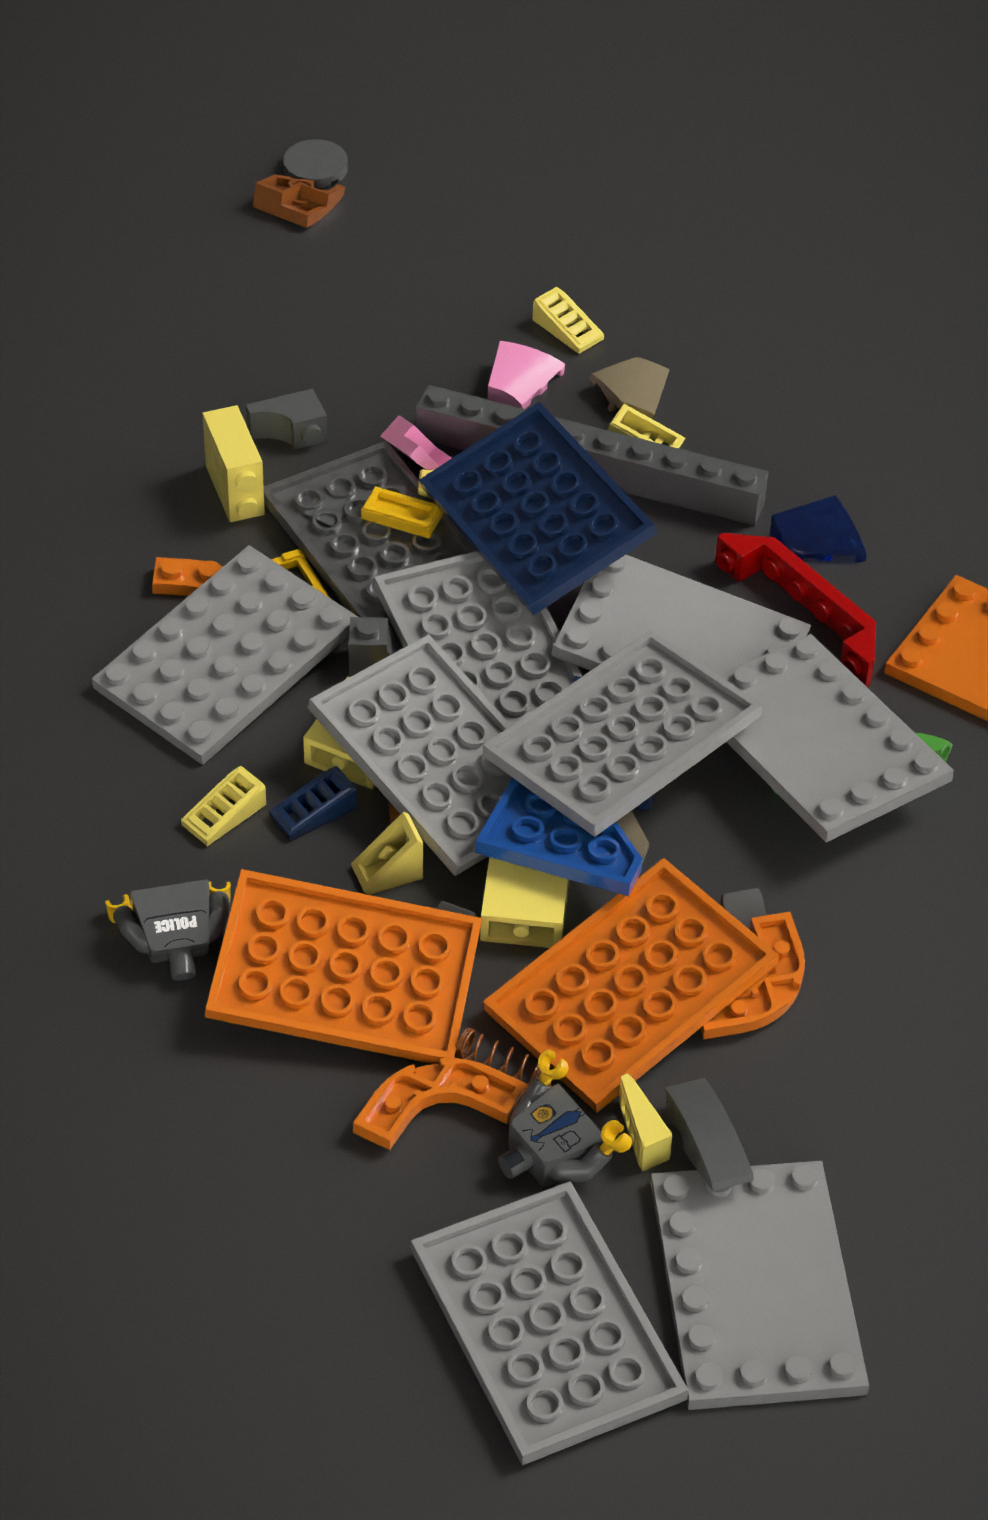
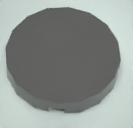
M322 139L301 141L288 148L283 156L284 174L294 179L315 181L314 188L317 189L329 187L331 182L337 179L340 182L348 172L347 153L341 146L331 141Z

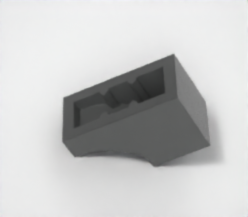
M313 388L246 404V426L253 440L261 438L277 439L289 443L294 450L328 442L327 414Z
M350 617L348 643L349 676H353L403 649L395 630L388 624V618Z

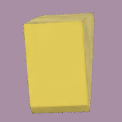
M403 812L351 863L364 893L371 895L423 879V841L408 813Z

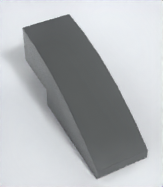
M706 1078L665 1087L668 1118L682 1136L685 1154L711 1190L716 1191L754 1181L752 1169L738 1135L722 1103Z

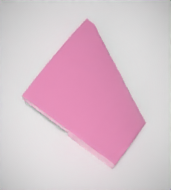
M500 341L488 384V400L526 409L531 404L532 398L541 395L547 390L549 380L555 375L561 377L564 374L565 363L537 349Z
M400 415L380 436L426 470H435L452 459V457L430 442L412 423Z

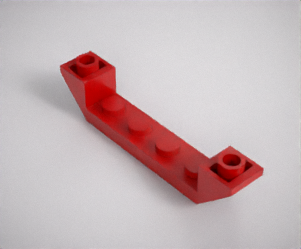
M722 533L717 536L715 563L722 571L727 572L735 580L741 582L762 570L770 580H774L795 601H799L820 622H824L843 640L840 662L866 687L871 685L876 637V621L775 537Z

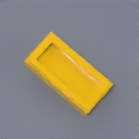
M376 486L361 509V519L428 539L443 515V512L435 503Z

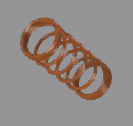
M466 1028L457 1042L455 1057L467 1060L474 1055L473 1060L476 1062L477 1050L482 1043L484 1034L482 1033L479 1036L472 1053L464 1058L469 1053L476 1037L474 1029ZM498 1040L495 1041L489 1057L482 1064L485 1065L489 1061V1066L491 1067L492 1057L499 1044ZM514 1047L510 1048L505 1062L498 1071L504 1068V1073H507L508 1061L513 1054ZM529 1054L525 1055L520 1069L513 1076L516 1078L519 1075L520 1081H522L523 1068L528 1061ZM538 1064L532 1073L530 1082L534 1076H540L542 1073Z

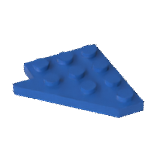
M513 777L479 834L475 846V853L626 896L630 895L642 871L643 858L617 822L594 837Z

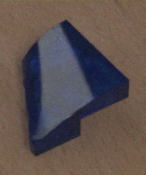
M836 495L772 515L769 536L775 537L802 560L805 558H815L819 561H832V555H854L855 562H864L867 559V552L861 537Z

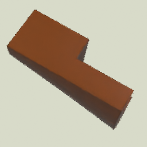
M274 174L255 183L253 208L308 228L321 220L336 206L344 196L345 186L336 184L334 188L327 191L314 188L315 181L294 179L289 176Z

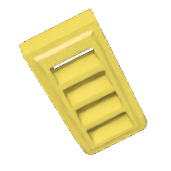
M558 287L551 289L534 300L532 320L578 354L604 340V333ZM581 332L585 333L578 338L576 337V335Z
M623 404L607 429L648 441L654 439L656 443L662 444L664 442L675 448H680L685 440V437L626 404Z
M239 766L219 782L181 819V825L206 846H209L266 806L265 785L244 767ZM232 799L236 802V804L233 805L229 802V800ZM219 809L224 815L221 816L215 810ZM206 817L214 825L210 828L202 821L203 818Z
M628 1073L621 1076L620 1108L629 1136L632 1139V1146L638 1165L642 1171H646L670 1160L672 1133L632 1076Z

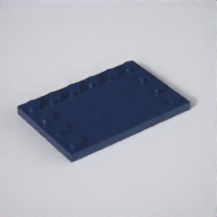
M540 401L419 479L423 490L532 615L537 614L658 534L655 524Z

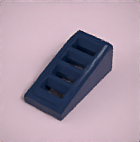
M334 766L269 810V816L291 841L356 809L357 790L340 768ZM322 798L325 800L323 804L319 801ZM308 805L312 811L308 813L304 808ZM294 812L300 820L295 823L289 814Z

